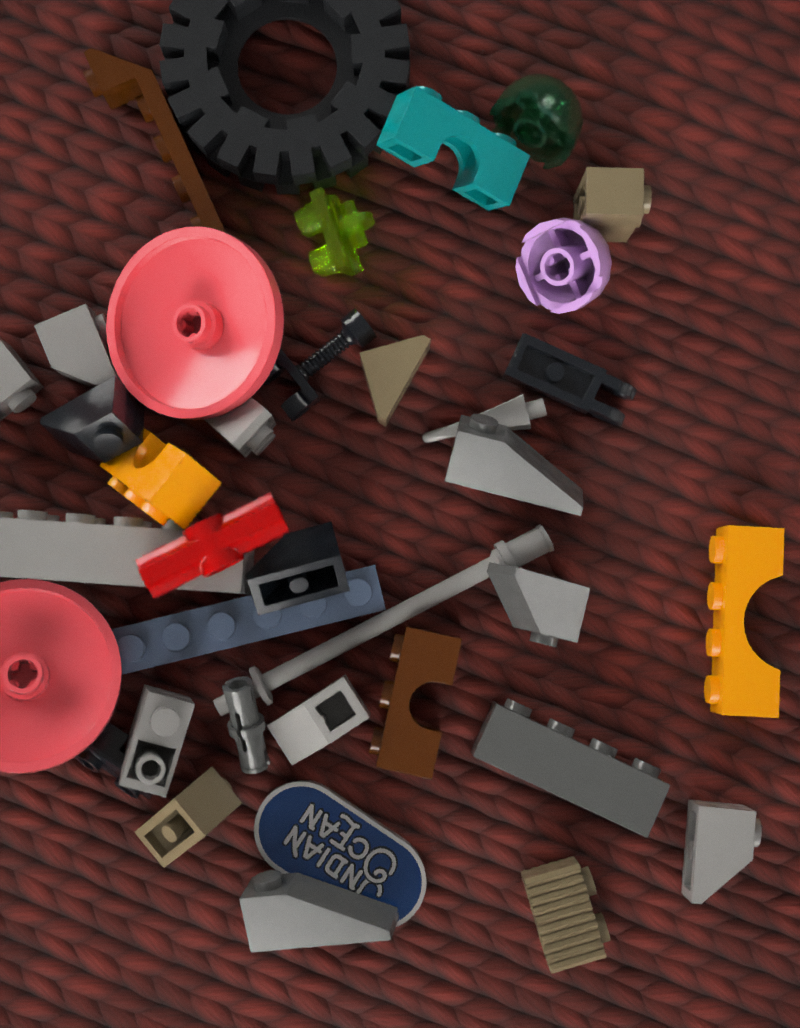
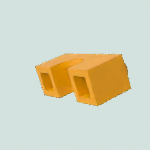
M145 428L143 443L99 465L112 475L107 484L161 525L164 526L171 519L184 530L222 484L187 453L170 443L166 445Z

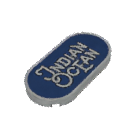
M312 780L292 781L271 791L259 807L254 823L256 845L264 860L275 870L280 871L281 874L298 872L398 907L399 918L396 927L408 921L419 909L426 892V872L418 851L403 837L327 786Z

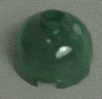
M530 74L513 81L497 99L489 116L493 115L496 126L492 132L502 133L513 138L517 142L516 147L529 154L530 159L544 163L543 169L561 166L578 143L583 126V111L578 97L560 79L547 74Z

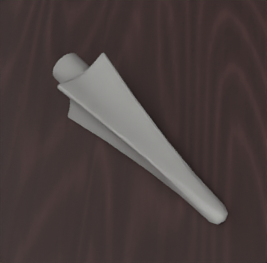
M523 394L479 413L495 418L498 424L505 425L510 430L531 429L530 420L547 416L543 398L525 402ZM459 422L423 434L422 439L424 442L430 443L454 438Z

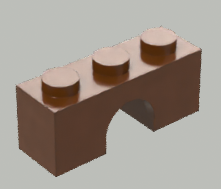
M407 626L404 635L395 634L389 659L391 662L398 663L394 681L385 679L379 705L381 708L388 709L384 727H374L369 754L378 755L376 768L432 780L442 731L440 728L418 722L410 712L409 703L413 692L425 683L453 684L462 643L461 638Z

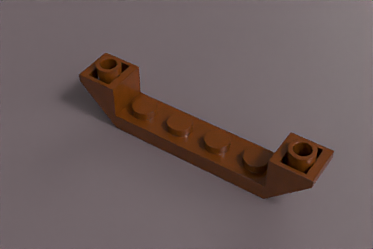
M93 48L83 51L90 66V69L83 71L95 98L103 95L111 110L136 100L146 124L155 120L161 133L153 137L164 163L173 160L179 175L171 178L183 204L191 201L196 210L197 216L190 219L192 226L212 228L226 233L153 71Z

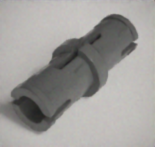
M243 676L232 678L222 686L230 715L227 727L230 737L235 739L241 771L246 774H257L266 770L271 763L263 736L266 723L263 714L258 712L253 681L251 678Z

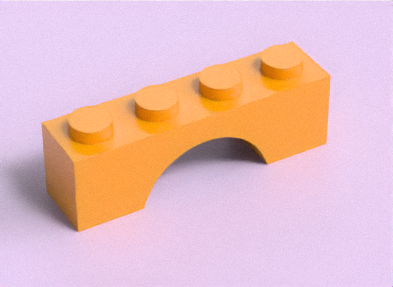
M727 525L716 528V536H712L710 539L709 560L710 563H715V582L709 583L707 604L710 610H714L713 628H709L706 634L707 656L712 657V673L706 676L704 683V698L706 703H710V712L731 716L779 718L780 670L764 662L752 650L745 634L744 615L747 604L754 592L764 583L783 575L785 528Z

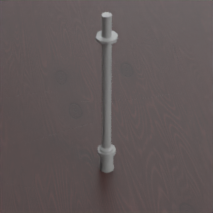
M539 524L536 528L507 543L500 540L494 544L495 549L491 551L490 557L262 674L255 665L250 667L249 672L254 685L255 699L261 696L267 706L272 704V690L488 579L487 569L489 562L521 567L548 552L554 551L549 535L544 527ZM225 694L213 700L220 716L229 713Z

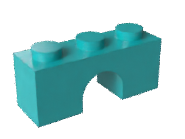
M416 85L396 96L376 146L415 168L434 161L440 146L444 144L455 153L459 165L458 175L452 188L453 191L488 211L510 206L530 157L529 154L516 147L517 142L513 138L502 133L491 132L480 125V119L465 110L452 108L442 101L443 98L437 91L429 87Z

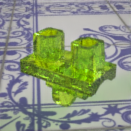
M322 187L309 192L312 202L294 212L298 228L304 236L311 237L323 232L326 244L309 252L308 257L313 272L322 277L339 272L350 276L363 272L356 248L368 245L364 231L375 224L372 213L368 211L358 212L354 200L340 204L337 195H326L325 189Z

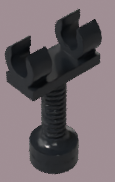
M355 308L340 319L342 323L340 333H337V336H334L329 342L327 341L326 345L323 344L322 347L318 348L319 351L316 350L311 356L309 355L308 359H304V362H300L301 365H294L280 348L274 367L263 385L266 386L273 382L285 370L291 375L301 390L289 397L280 407L292 422L321 401L308 383L313 373L316 374L317 371H320V367L323 368L324 365L331 362V359L334 360L335 356H339L338 353L341 354L342 351L346 350L345 348L348 349L349 345H358L363 348L377 338L373 329Z

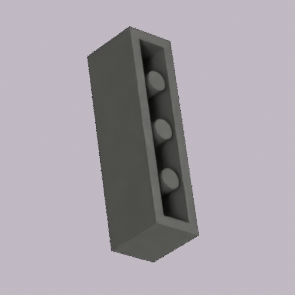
M509 698L506 699L504 706L497 702H492L470 752L473 757L648 838L671 786L658 778L661 769L636 757L632 765L615 758L618 749L593 737L589 745L572 738L575 729L552 718H549L547 725L539 723L530 718L533 711L531 708Z

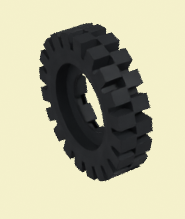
M173 0L171 2L169 11L173 24L163 23L159 44L165 60L159 61L162 83L169 97L167 99L184 136L197 154L202 152L209 166L227 178L232 172L238 175L242 186L261 192L265 183L275 185L277 194H300V184L313 183L316 192L335 186V175L346 171L350 178L369 165L368 155L373 150L379 155L383 151V149L376 146L396 96L409 88L410 42L407 24L401 23V7L397 0ZM296 20L315 27L328 39L335 52L337 72L331 90L320 103L301 113L278 114L263 109L248 97L239 80L238 61L245 42L256 30L274 21Z

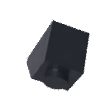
M113 376L41 417L40 424L70 452L106 463L143 443L145 405L140 403L116 376Z
M332 522L286 533L246 574L258 616L350 591Z

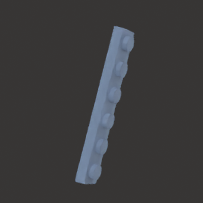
M372 565L345 572L350 589L348 592L259 616L252 595L111 629L119 647L122 675L386 610L376 567Z

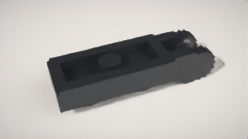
M526 333L522 334L503 375L508 380L581 413L587 414L589 412L598 419L618 426L622 425L625 415L617 408L594 399L599 387L624 400H633L637 389L632 385L606 374V369Z

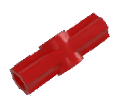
M268 493L226 515L219 513L190 526L182 532V537L164 544L148 554L142 555V557L135 561L145 586L153 598H158L202 575L206 578L237 564L244 559V554L283 537L284 534L290 532V529L272 493Z

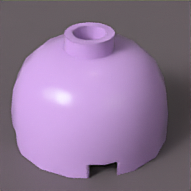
M563 217L539 223L525 235L521 242H525L522 247L521 256L516 258L515 266L518 282L528 300L536 306L542 305L546 309L552 310L550 312L557 314L581 309L601 295L609 281L612 266L609 246L599 230L581 220Z

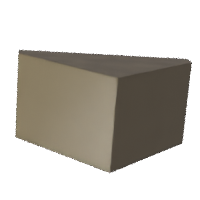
M425 335L360 352V361L378 423L387 426L430 349L431 339Z

